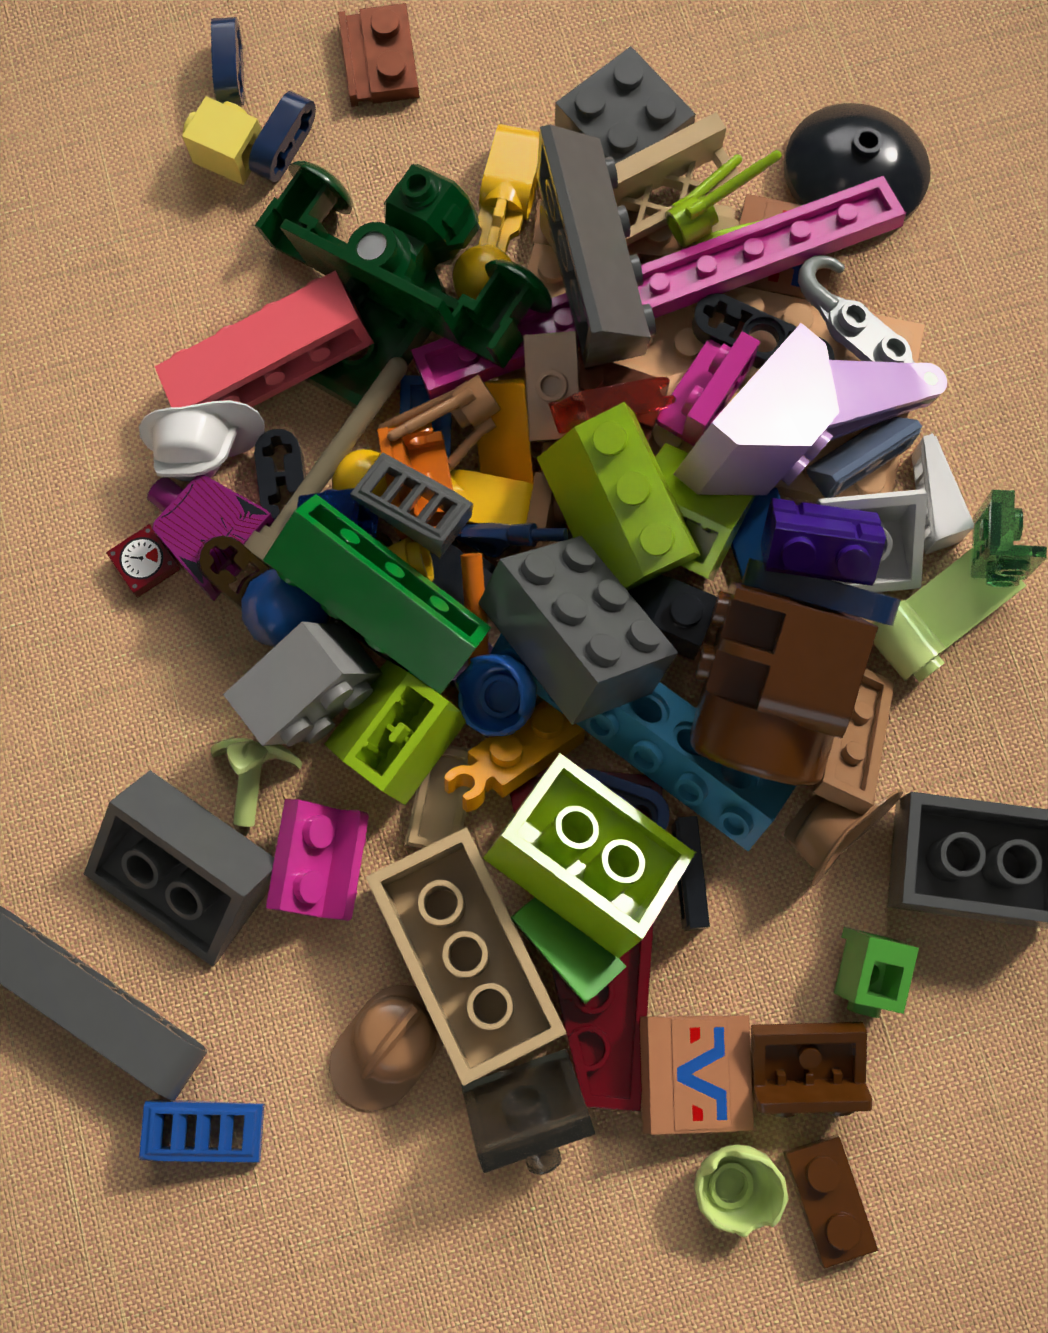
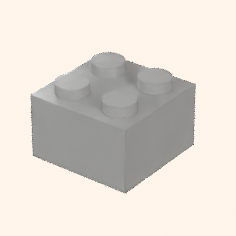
M301 622L223 695L262 746L278 744L292 746L297 742L307 741L309 744H313L326 736L335 727L332 719L345 707L348 710L353 709L363 703L373 693L374 689L370 685L383 673L345 625Z

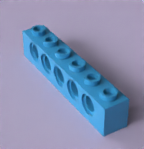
M501 633L490 654L512 656L525 665ZM530 671L537 685L536 694L563 714ZM661 682L658 683L652 694L576 723L747 851L752 848L771 825L797 786L746 774L713 762L698 754L690 744V730L696 708Z

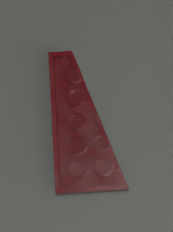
M549 767L509 794L514 814ZM601 771L650 788L662 796L663 788L646 775ZM637 808L638 811L650 819L649 813L646 810ZM653 923L643 940L619 958L626 965V968L587 1004H584L550 965L584 1107L641 1112L640 1017L647 1016Z

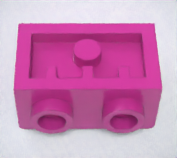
M743 331L732 347L726 344L720 345L713 340L706 341L658 414L657 425L690 445L695 446L710 424L728 405L752 368L760 341Z
M285 799L266 909L311 917L350 921L353 916L354 903L357 896V885L363 849L366 842L368 813L359 810H340L299 799Z

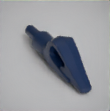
M503 523L466 524L461 530V534H458L455 539L484 555L496 558L510 546L535 547L538 542H561L568 540L567 528H538L535 523L511 525Z

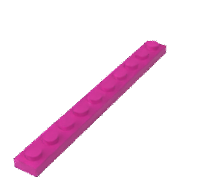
M884 176L875 178L641 265L643 286H639L638 290L642 305L649 303L653 310L654 318H658L698 303L707 295L725 293L803 264L804 261L813 256L827 255L903 226L906 213ZM566 293L551 298L552 309L549 313H539L529 309L518 326L521 335L575 331ZM446 338L411 350L415 365L430 400L452 391L476 375H479L483 382L525 367L524 340L504 369Z

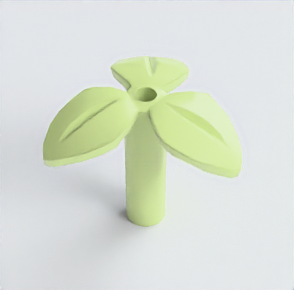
M231 738L220 741L211 747L212 757L227 753L231 767L239 775L233 824L243 827L255 826L262 764L268 759H279L292 763L301 769L302 762L290 750L279 744L262 746L260 742L246 738Z

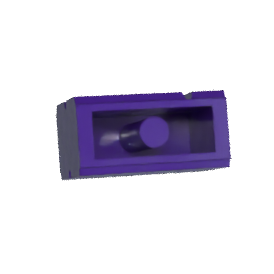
M771 498L761 539L764 569L771 572L873 586L885 547L886 535L883 526H881L880 517L876 512L805 502L795 505V502L791 500Z

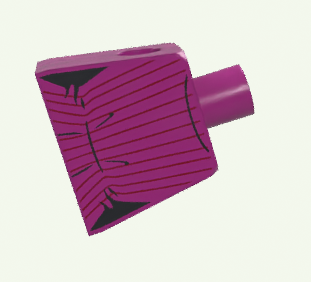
M206 475L196 476L185 489H182L169 477H162L153 484L147 494V500L162 511L160 516L153 522L151 528L213 601L218 598L221 592L204 578L198 569L196 562L197 552L202 543L209 538L223 535L233 537L244 545L254 530L260 532L264 525L270 527L274 522L271 513ZM215 547L211 549L209 554L213 557L214 562L210 568L214 573L220 569H225L234 577H237L241 572L230 560L234 553L230 547L225 550H218Z

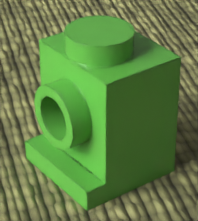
M844 927L841 937L846 939L834 994L847 999V1009L861 1015L880 1018L882 1009L904 1014L919 948L890 937Z

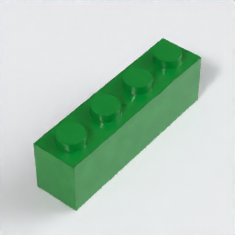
M317 494L294 510L263 559L264 562L276 570L278 576L283 581L292 586L299 587L319 602L322 609L328 615L344 621L364 636L365 641L373 649L389 655L405 667L410 674L427 686H430L440 695L491 629V626Z

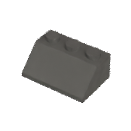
M150 770L109 802L84 875L213 967L264 898L270 885L274 857Z

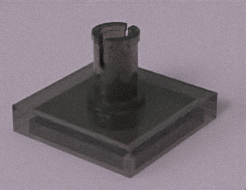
M566 1049L482 1077L464 1086L461 1085L476 1153L483 1173L526 1159L529 1172L538 1175L547 1174L555 1170L562 1161L558 1147L595 1135L587 1106Z

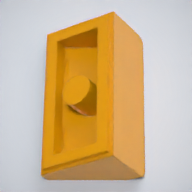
M523 378L484 382L501 410L491 416L497 427L485 434L477 442L480 473L534 484Z

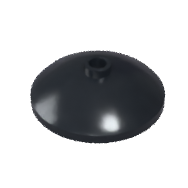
M841 103L824 107L810 114L792 133L784 156L786 183L799 205L808 204L884 176L906 213L905 221L921 204L930 182L929 157L921 139L914 130L894 114L866 104Z

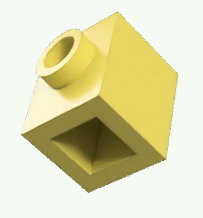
M205 96L197 111L190 113L187 117L182 137L193 163L244 185L251 173L249 169L251 149L261 132L258 119L248 115L240 106L228 101L221 103Z

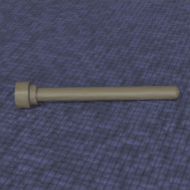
M394 357L389 360L271 526L264 525L260 532L254 530L245 542L244 546L269 569L274 568L264 562L263 559L294 510L315 494L319 495L333 476L339 463L349 454L406 374L408 365L403 358Z

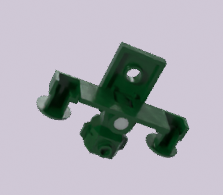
M296 161L290 164L289 171L293 176L292 180L278 199L273 198L255 224V227L268 244L276 250L324 275H328L336 270L352 296L374 344L369 346L367 353L362 358L348 360L347 357L305 379V381L353 408H356L390 359L401 357L409 365L413 359L411 350L421 347L432 331L504 369L523 341V336L518 326L529 309L539 313H549L552 309L551 295L543 282L527 268L504 259L492 260L485 265V271L490 279L476 299L462 294L459 300L446 294L443 283L434 269L438 264L451 265L460 250L468 246L480 228L479 218L469 196L455 181L419 164H411L384 202L385 223L370 222L360 226L350 236L348 243L328 234L322 222L331 209L342 214H350L353 207L351 197L344 185L333 174L319 165L307 161Z

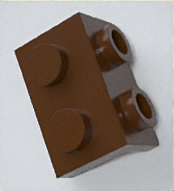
M863 1022L751 1025L752 1093L759 1113L788 1118L798 1113L826 1112L835 1116H847L858 1111L872 1110V1096L866 1085L867 1030Z

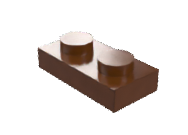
M833 1135L784 1151L783 1154L820 1265L825 1269L879 1251L840 1136Z

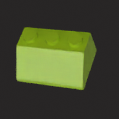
M625 402L575 426L537 457L573 538L582 536L627 591L701 556L633 410Z
M559 753L509 820L483 859L619 959L643 940L696 852Z

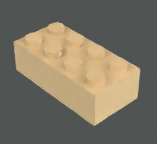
M467 827L366 876L368 884L463 1086L567 1034Z

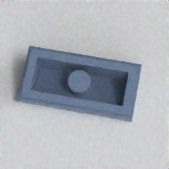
M893 417L874 424L808 466L806 472L825 498H833L909 449L921 432L922 425L918 420Z

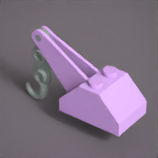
M813 256L804 261L799 270L798 283L801 292L807 301L819 311L833 339L841 343L861 361L829 360L826 343L800 323L710 424L674 472V475L697 495H767L780 480L789 486L830 440L931 405L945 391L947 387L946 375L938 366L932 363H915L912 359V352L908 342L873 315L864 304L836 296L823 287L816 279L815 273L818 269L827 268L837 273H842L845 266L830 256Z

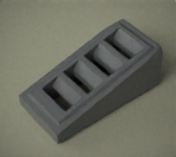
M383 452L350 493L352 499L439 558L442 557L472 517V502ZM388 473L395 479L383 495L379 497L371 493L384 475ZM406 485L412 490L401 505L397 507L391 504L398 492ZM422 496L429 502L416 518L409 514V512ZM440 508L446 514L434 528L427 523L437 509Z

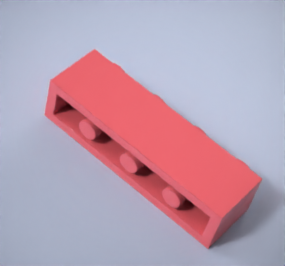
M335 270L324 277L310 281L305 287L279 301L266 304L260 311L233 325L221 328L215 335L198 344L176 352L171 358L154 367L171 407H185L227 400L254 407L374 344L352 296Z

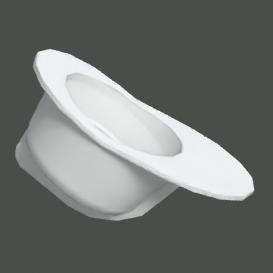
M231 400L212 401L185 407L155 410L143 418L139 425V432L144 444L153 451L154 469L157 476L172 477L180 481L191 482L199 475H206L209 478L213 477L227 457L247 452L253 448L258 438L264 434V420L257 410L247 404Z

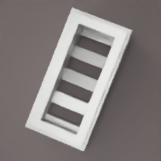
M932 433L924 436L912 453L916 490L925 489L927 492L924 536L925 554L960 543L974 528V522L939 441Z

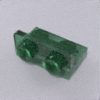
M991 490L973 516L971 578H986V585L1018 586L1019 580H1026L1047 559V547L1013 545V541H1020L1023 531V509L1014 508L1015 490Z

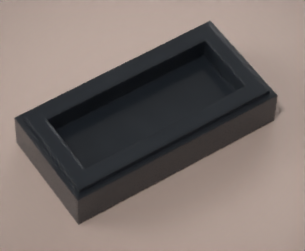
M697 816L678 817L671 826L672 836L696 852L677 883L682 929H685V931L704 930L710 927L698 819Z

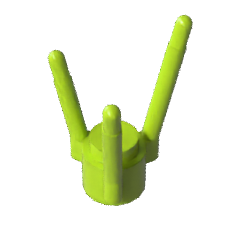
M779 150L771 152L705 196L742 162V156L736 154L687 196L671 204L672 208L665 212V216L676 241L685 248L692 243L697 245L756 223H746L712 232V226L719 222L713 205L779 161L782 153Z

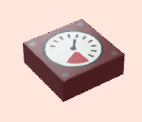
M150 524L106 552L137 598L181 570Z

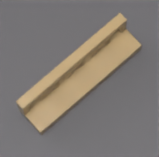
M717 112L615 164L618 188L613 189L616 204L617 206L624 205L626 210L638 212L636 224L630 226V237L625 238L627 246L668 225L665 212L672 207L650 203L649 199L653 190L661 186L681 190L680 199L687 196L688 192L693 191L702 183L691 180L694 169L711 160L719 168L730 160L722 148L726 126ZM736 168L733 169L728 176L705 194V196L738 175V170ZM542 201L540 202V229L556 253ZM645 214L650 215V217L644 219Z

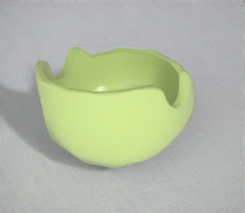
M729 1145L713 1152L701 1163L694 1181L697 1205L701 1213L714 1228L732 1234L736 1233L742 1237H747L752 1231L763 1226H776L780 1222L789 1200L785 1177L765 1153L748 1145Z

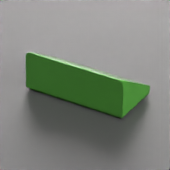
M536 897L511 917L514 924L584 1004H587L626 968V965L620 959Z

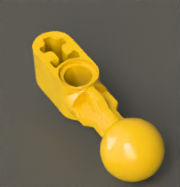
M498 124L480 187L478 223L481 236L479 243L464 251L457 259L453 268L452 282L459 298L462 294L473 299L477 298L490 279L485 271V265L488 262L496 259L512 261L506 254L511 239L519 236L523 220L529 219L539 184L536 175L539 132L503 124Z
M368 449L355 450L347 454L336 468L332 476V490L338 503L347 511L361 516L374 515L373 512L352 499L350 493L381 453ZM453 470L450 472L453 490L473 503L472 517L466 524L503 523L511 525L527 523L533 484L468 470ZM385 475L371 493L379 497L383 495L387 489Z

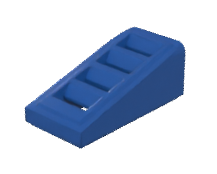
M166 1099L145 1101L139 1159L145 1161L260 1162L265 1103ZM165 1114H173L170 1146L162 1145ZM188 1114L197 1115L194 1147L185 1146ZM212 1115H221L218 1148L209 1147ZM234 1115H244L242 1149L232 1148Z

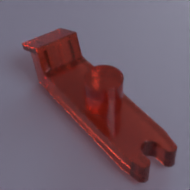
M652 377L574 393L560 402L549 403V407L558 434L568 433L575 426L622 402H625L633 410L635 416L665 409L672 405L676 398L673 395L663 396L660 392V389H663L670 383L668 377Z

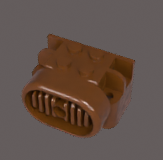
M731 580L728 589L729 593L719 590L712 612L711 626L718 627L714 646L706 643L703 644L696 668L695 680L704 682L690 730V744L701 756L746 774L791 785H815L823 777L834 738H843L849 725L878 626L854 615Z

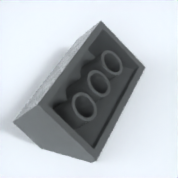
M551 124L541 126L536 175L575 331L578 335L584 367L589 368L643 356L646 354L650 336L656 334V324L651 305L649 303L642 305L638 287L643 286V273L638 255H629L625 238L630 237L631 234L630 222L626 207L624 205L617 206L613 189L618 188V177L613 157H604L600 138Z

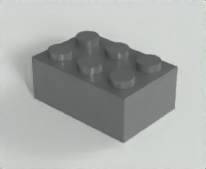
M582 536L500 559L478 603L572 725L652 694L678 654L677 650L662 634L660 629L653 623Z
M910 792L904 795L895 804L887 908L1048 929V809Z

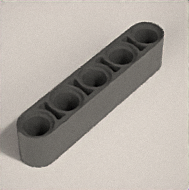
M0 906V984L154 1092L167 1099L176 1100L208 1050L183 1030L27 922Z

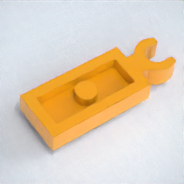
M544 700L535 707L527 723L515 733L508 736H490L468 751V765L454 767L446 773L444 777V790L450 794L462 786L471 788L470 791L462 795V808L466 812L476 810L483 804L485 793L493 788L504 798L549 767L559 753L565 756L584 743L585 730L577 724L572 725L564 714Z

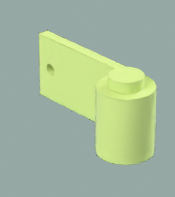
M984 538L907 600H902L893 626L874 622L873 624L878 626V630L873 644L904 681L913 675L920 683L945 663L939 654L1027 585L988 540ZM990 568L995 569V570L997 571V575L995 576V572H994L993 570H988V569H990Z

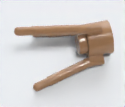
M476 375L452 391L381 423L377 429L397 427L387 434V438L390 441H396L449 412L452 413L463 429L472 424L475 428L448 457L451 472L485 434L497 427L491 416L499 412L501 408L480 376Z

